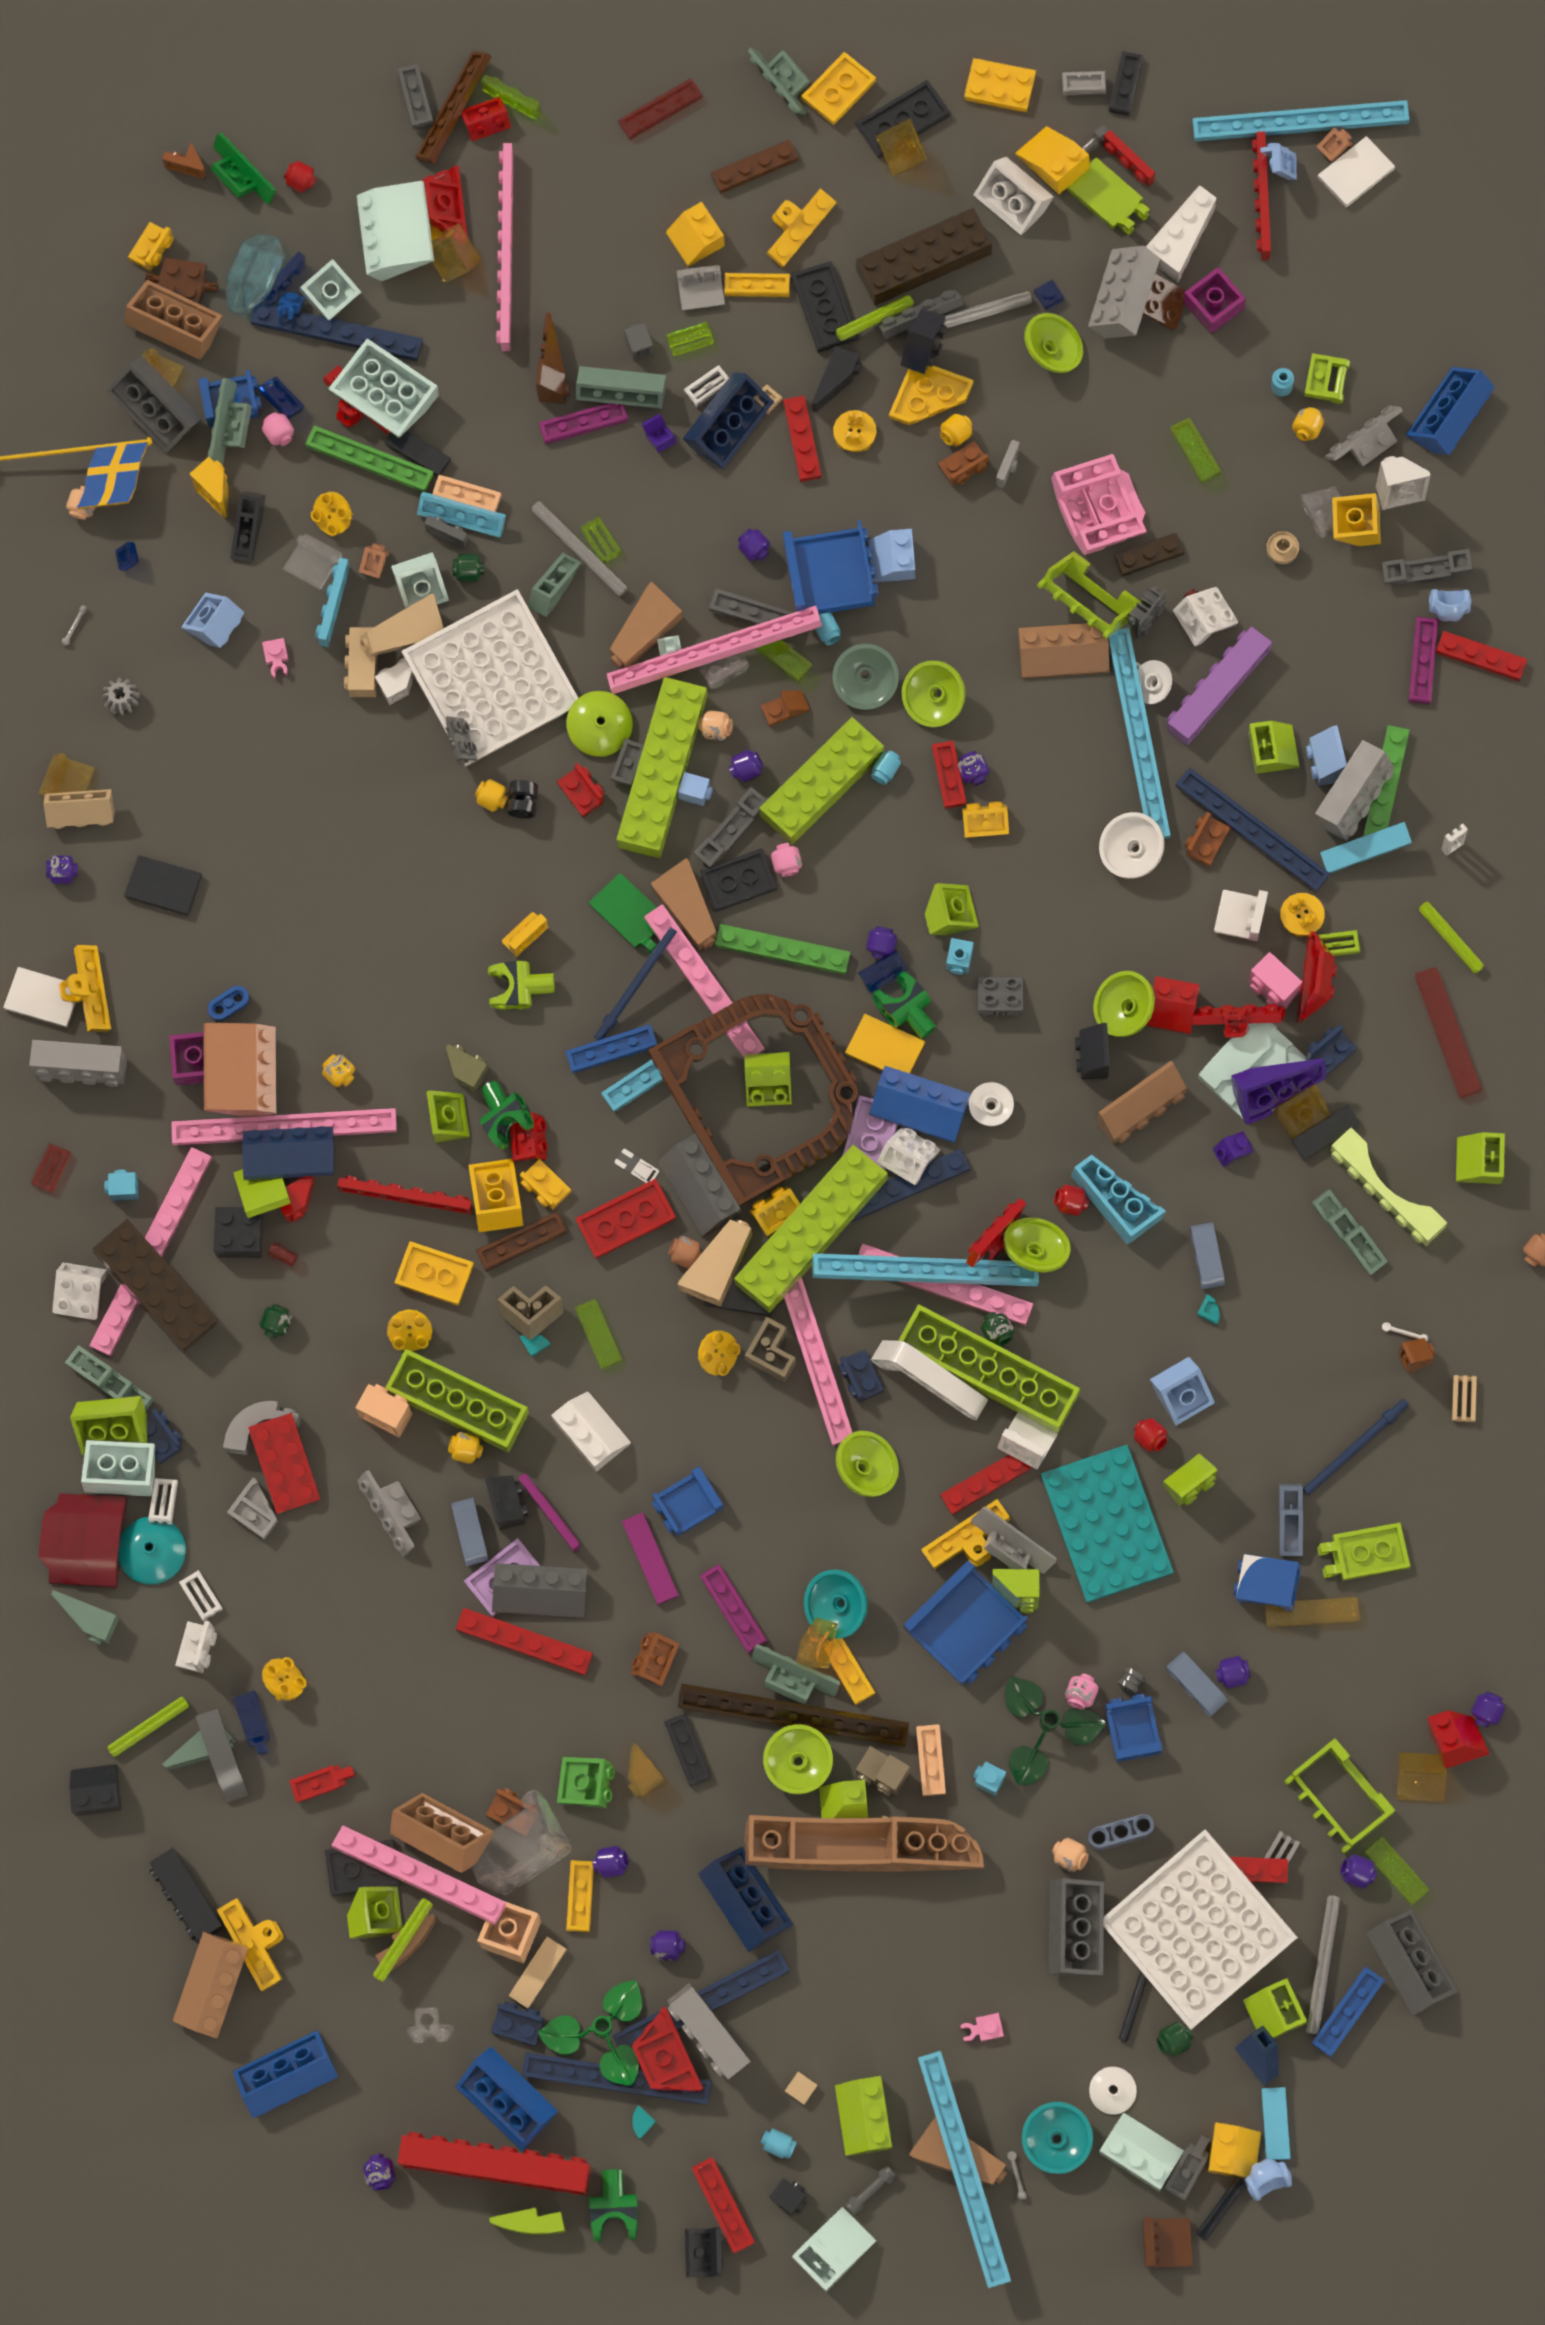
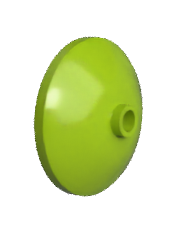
M1052 313L1038 314L1028 322L1024 333L1025 344L1032 358L1040 366L1054 373H1067L1079 365L1083 357V344L1077 330L1063 317Z
M936 660L922 662L912 668L904 680L902 686L903 704L910 717L919 724L927 727L944 726L952 722L960 714L964 706L965 686L959 673L945 662ZM938 689L942 692L940 697L936 694Z
M593 691L579 697L571 706L566 720L567 733L574 746L581 752L594 757L610 756L621 750L624 740H629L633 726L630 710L624 701L618 696L605 691ZM603 718L605 723L599 725L596 720Z
M1121 971L1111 975L1101 984L1094 999L1093 1010L1097 1024L1107 1023L1108 1034L1114 1037H1128L1136 1034L1144 1028L1152 1016L1155 1005L1153 988L1144 976L1133 971Z
M1030 1217L1016 1220L1008 1226L1003 1238L1004 1249L1008 1256L1017 1265L1033 1272H1051L1061 1268L1067 1262L1071 1251L1070 1242L1066 1234L1055 1224L1040 1218Z
M870 1431L853 1432L846 1436L837 1448L836 1467L842 1481L853 1492L864 1497H878L887 1493L895 1485L899 1473L898 1460L890 1444L878 1434Z
M790 1725L780 1729L770 1738L764 1750L763 1764L769 1780L777 1788L790 1794L799 1795L810 1793L824 1784L832 1770L833 1754L829 1742L818 1730L806 1725ZM801 1758L803 1760L802 1765H795V1759Z

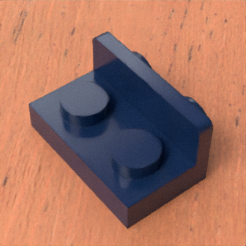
M1341 1024L1335 1029L1333 1027L1328 1029L1323 1035L1324 1039L1320 1042L1314 1041L1307 1049L1309 1052L1305 1060L1321 1058L1325 1060L1326 1076L1357 1049L1342 1033L1344 1027Z
M862 1350L847 1358L845 1356L840 1358L841 1364L838 1367L843 1378L847 1377L850 1385L847 1387L852 1398L857 1397L860 1403L884 1392L866 1350Z
M154 1408L151 1410L152 1414L147 1417V1443L155 1444V1457L162 1464L183 1449L180 1444L183 1439L176 1429L173 1431L169 1429L167 1424L170 1421L164 1412L158 1413Z
M506 2001L504 2005L498 2004V2011L491 2033L536 2047L539 2039V2030L542 2029L544 2018L540 2016L541 2012L527 2008L526 2012L518 2010V2005Z

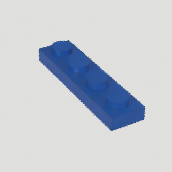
M651 1024L567 1050L565 1053L572 1074L649 1050L656 1046L657 1042Z
M1365 1966L1311 2044L1331 2058L1385 1980Z

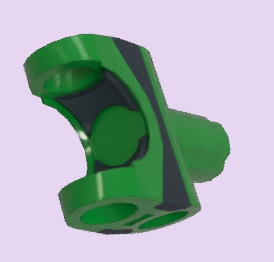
M901 972L897 975V981L901 986L903 996L893 998L884 994L881 990H877L872 994V999L881 1015L893 1028H897L906 1021L920 1039H924L937 1027L922 1010L931 1003L930 997L911 975Z
M498 1081L488 1082L482 1087L481 1092L490 1111L480 1118L481 1125L491 1141L499 1149L504 1150L509 1146L507 1134L512 1124L519 1122L526 1131L534 1127L531 1112L524 1099L517 1092L506 1097Z
M622 2169L602 2170L603 2196L589 2197L590 2222L594 2242H601L603 2226L608 2220L613 2218L624 2221L628 2229L629 2240H636L638 2226L637 2194L624 2195Z

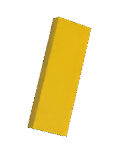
M725 273V296L789 297L790 274Z
M843 1638L831 1639L820 1645L855 1706L875 1695V1691Z
M571 1860L566 1931L590 1932L594 1876L593 1861Z

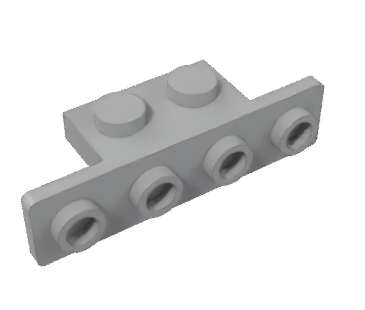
M1392 405L1384 408L1379 417L1365 422L1364 428L1350 433L1347 436V440L1342 444L1334 445L1330 449V453L1326 455L1327 460L1336 461L1351 450L1358 464L1365 466L1397 442L1387 422L1403 411L1402 408Z
M367 1470L357 1480L359 1488L366 1495L372 1510L376 1512L381 1520L383 1528L389 1533L395 1548L404 1557L414 1548V1544L405 1528L417 1524L421 1518L399 1481L380 1488L370 1471Z
M983 1507L972 1518L971 1523L988 1534L984 1549L990 1555L1006 1564L1010 1569H1026L1029 1564L1035 1569H1039L1040 1573L1045 1574L1056 1563L1057 1558L987 1507Z

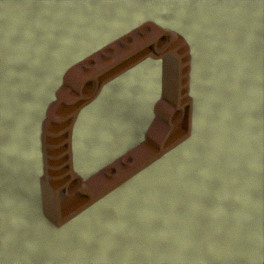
M755 994L739 999L648 1050V1055L694 1134L696 1133L739 1207L836 1151L850 1131L853 1118L852 1104L858 1096V1090L855 1085L857 1079L852 1071L848 1072L844 1066L846 1061L842 1053L835 1051L833 1047L835 1042L829 1032L825 1033L821 1027L824 1023L818 1013L814 1014L812 1009L806 1004L793 1005L784 998L770 994ZM803 1011L806 1013L807 1019L803 1022L798 1021L795 1018V1013ZM761 1017L779 1018L789 1032L805 1038L830 1081L828 1100L834 1110V1115L829 1125L818 1135L775 1159L768 1154H761L755 1158L754 1162H744L733 1158L723 1162L711 1141L714 1138L707 1126L705 1128L702 1126L700 1112L696 1107H691L680 1086L686 1083L687 1074L692 1062H700L706 1057L707 1045L749 1021ZM692 1045L701 1046L703 1052L699 1055L692 1054L690 1051ZM844 1088L849 1089L852 1092V1097L844 1099L841 1097L840 1091ZM761 1161L768 1162L770 1170L767 1172L760 1171L758 1163Z

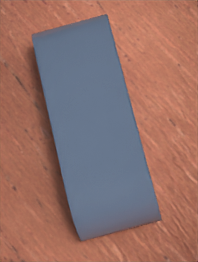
M1213 1222L1190 1226L1201 1288L1207 1289L1224 1286V1274Z
M474 1498L451 1503L466 1566L489 1561Z
M1181 1652L1165 1667L1169 1674L1208 1716L1211 1717L1228 1702L1225 1695L1186 1653Z
M1140 1814L1095 1827L1089 1832L1088 1844L1093 1850L1101 1851L1147 1838L1153 1832L1154 1821L1149 1815ZM1146 1821L1149 1823L1150 1829L1142 1832L1137 1828V1823ZM1118 1827H1123L1127 1830V1836L1119 1838L1115 1835L1114 1830ZM1100 1833L1105 1837V1841L1102 1844H1095L1092 1836Z

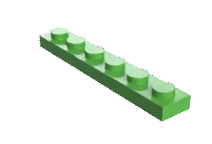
M315 425L305 444L309 449L421 492L427 491L434 476V472Z
M1390 725L1387 727L1382 750L1386 752L1394 766L1392 777L1385 781L1379 797L1374 799L1370 805L1363 837L1386 829L1389 826L1409 729Z
M720 924L715 943L717 948L846 975L851 955L850 951Z

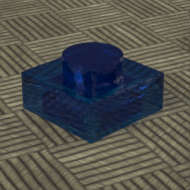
M1053 279L1034 289L1035 296L1045 310L1064 300V296Z
M128 541L115 550L119 570L127 571L139 563L135 542Z

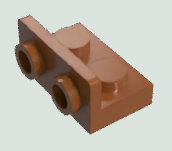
M974 441L939 462L938 467L953 487L956 484L961 485L965 483L969 476L974 473L979 474L983 472L989 465V456L983 454Z
M1207 812L1204 817H1199L1195 825L1197 831L1194 836H1189L1185 847L1187 848L1186 856L1210 867L1228 835L1230 827L1211 818V813Z
M648 1632L641 1640L639 1655L632 1662L631 1675L662 1686L679 1643L656 1632Z
M504 1788L503 1791L497 1789L496 1796L486 1816L528 1837L540 1814L539 1809L536 1808L538 1804L527 1798L524 1801L516 1798L517 1794L510 1789Z

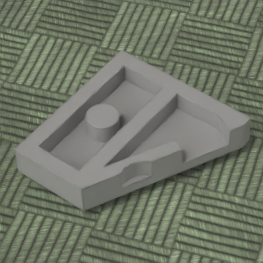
M254 1477L227 1511L228 1515L264 1540L278 1522Z

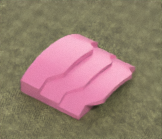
M1113 454L1054 472L1052 475V484L1062 516L1074 541L1084 555L1103 550L1107 546L1123 542L1126 539L1147 532L1142 522L1146 512L1138 499L1129 474L1119 468Z

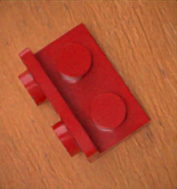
M500 96L463 109L461 113L471 141H476L511 128L507 110Z
M576 763L574 765L575 769L559 779L557 784L583 818L604 804L603 795L605 793L598 783L594 785L590 778L592 776L588 769Z
M531 1112L534 1127L529 1131H526L519 1122L510 1126L512 1161L520 1162L534 1158L540 1160L547 1159L548 1145L545 1135L547 1124L544 1116Z

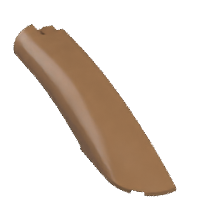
M749 1815L746 1822L744 1844H746L745 1865L767 1866V1868L857 1872L939 1871L984 1868L983 1856L976 1840H973L962 1826L944 1819L895 1816L888 1818H796Z

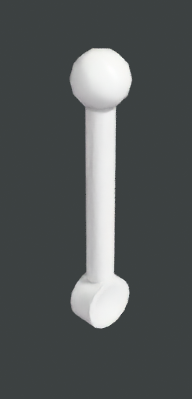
M1388 1322L1382 1325L1384 1332L1393 1331L1416 1339L1425 1338L1426 1342L1428 1341L1426 1334L1418 1335L1392 1327Z

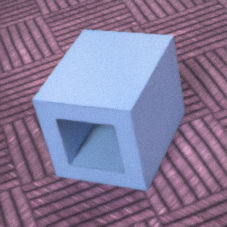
M684 772L678 789V799L704 806L705 801L710 800L713 787H710V779Z

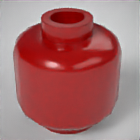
M295 161L294 164L290 162L283 177L286 179L285 184L300 193L305 192L307 188L312 189L316 181V177L313 176L314 168L301 161Z
M1065 1184L1061 1189L1058 1188L1056 1190L1054 1206H1057L1060 1213L1078 1216L1082 1210L1087 1209L1089 1197L1086 1196L1084 1188Z
M1148 1418L1145 1421L1140 1420L1134 1427L1135 1442L1148 1452L1160 1451L1168 1441L1167 1429L1153 1418Z

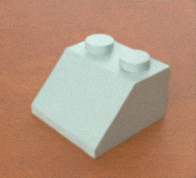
M333 259L299 289L309 303L328 321L361 293Z
M433 552L391 566L405 609L430 594H434L437 604L449 601Z

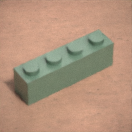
M583 366L579 368L576 381V400L661 409L663 407L666 392V375Z

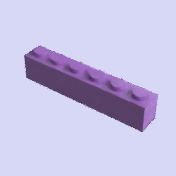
M1252 626L1247 632L1245 630L1241 632L1236 640L1238 641L1233 648L1230 646L1224 652L1223 660L1219 664L1216 662L1210 668V675L1205 680L1202 678L1195 686L1196 691L1191 696L1188 694L1181 702L1182 707L1177 712L1174 710L1167 718V731L1188 746L1271 650L1272 642Z

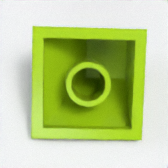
M944 883L934 885L925 911L930 935L946 936L979 927L968 885Z
M865 1780L844 1781L819 1787L822 1818H868Z
M398 1886L360 1887L347 1914L350 1939L393 1935L402 1930Z

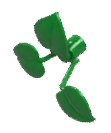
M636 1980L626 1981L610 1989L603 1999V2009L605 2012L612 2014V2016H598L594 2019L593 2026H589L587 2030L580 2034L578 2021L567 2015L554 2018L544 2028L539 2030V2036L543 2043L552 2051L562 2055L576 2052L580 2047L578 2038H583L590 2032H594L598 2038H605L611 2052L605 2053L601 2057L600 2071L602 2075L613 2083L630 2086L638 2075V2059L633 2049L628 2045L623 2044L614 2049L610 2034L612 2032L611 2021L616 2016L622 2022L632 2021L639 2016L642 2010V1998L638 1982Z

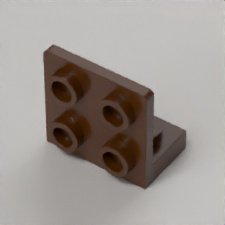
M1155 274L1142 317L1147 316L1171 330L1176 329L1184 305V293L1186 290Z
M1143 2218L1145 2268L1192 2266L1190 2218Z

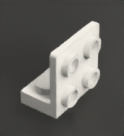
M1217 587L1186 596L1173 609V612L1195 647L1201 645L1212 633L1238 624V620Z
M1223 890L1214 932L1258 941L1268 892L1259 890L1257 897Z
M902 1127L887 1141L877 1163L916 1185L927 1164L939 1154L940 1149L932 1141L919 1137L914 1130Z
M63 1262L56 1270L52 1312L96 1320L98 1317L100 1288L106 1279L107 1269Z
M1017 1413L1009 1428H1006L1003 1432L997 1448L1038 1470L1058 1434L1021 1413Z
M187 1621L175 1664L176 1667L198 1673H203L204 1668L209 1667L211 1655L208 1653L210 1646L215 1645L217 1633H215V1629L209 1621H205L204 1625Z

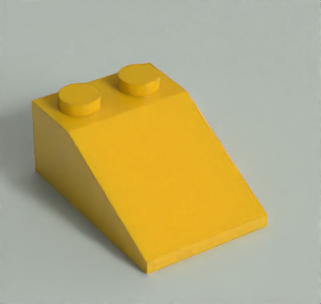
M1047 126L1015 153V156L1057 194L1062 193L1090 169L1089 154L1073 140Z
M512 1159L469 1165L478 1232L523 1226L514 1161Z

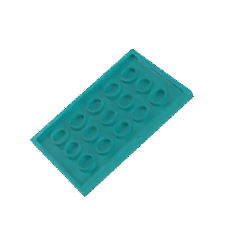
M1128 1445L1041 1473L1043 1484L1086 1603L1174 1573Z

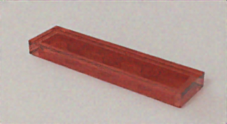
M690 78L619 119L618 124L628 139L631 140L700 100L702 94Z

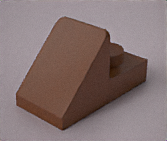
M190 143L185 157L177 152L164 153L162 160L166 169L206 179L207 175L204 166L192 143Z
M802 690L781 691L780 698L761 705V710L769 727L810 711Z

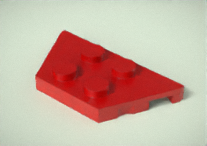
M456 165L446 171L438 172L436 175L425 177L421 181L425 185L429 224L460 245H465L468 242L460 170L459 166Z
M665 2006L645 2028L642 2035L632 2044L633 2051L651 2090L702 2091V2085Z

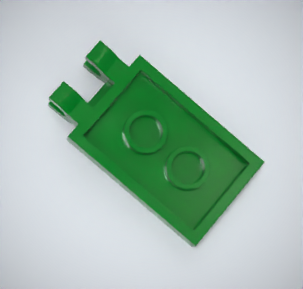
M619 873L589 902V906L635 950L641 945L651 955L657 944L650 939L655 933L645 921L644 916L657 907L627 878Z

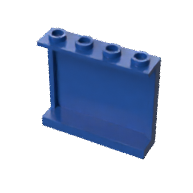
M857 520L858 528L793 538L792 531L783 532L796 612L813 606L817 607L819 614L875 605V596H879L877 583H872V578H875L874 566L869 565L868 560L872 559L870 546H865V541H868L867 529L862 528L861 520Z
M968 1560L904 1624V1630L958 1683L964 1686L966 1683L970 1685L979 1676L977 1672L982 1667L987 1668L995 1660L993 1656L999 1650L1003 1652L1011 1644L1010 1639L1015 1634L1019 1636L1028 1627L1026 1625L1028 1617L1018 1612L975 1570V1566Z

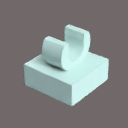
M679 635L657 639L660 656L681 650Z

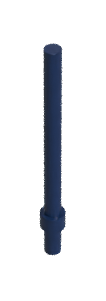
M670 927L611 1013L607 1014L602 1020L604 1023L594 1038L597 1040L604 1039L608 1031L615 1027L618 1022L617 1018L676 935L677 931Z
M1402 1399L1391 1410L1387 1409L1381 1415L1382 1418L1303 1488L1304 1493L1309 1496L1384 1427L1395 1422L1397 1416L1409 1406L1408 1402Z

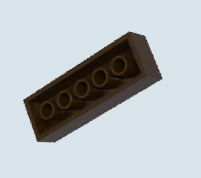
M973 207L856 259V270L874 306L991 255L992 242Z
M128 1219L93 1247L94 1255L182 1353L217 1324V1318Z

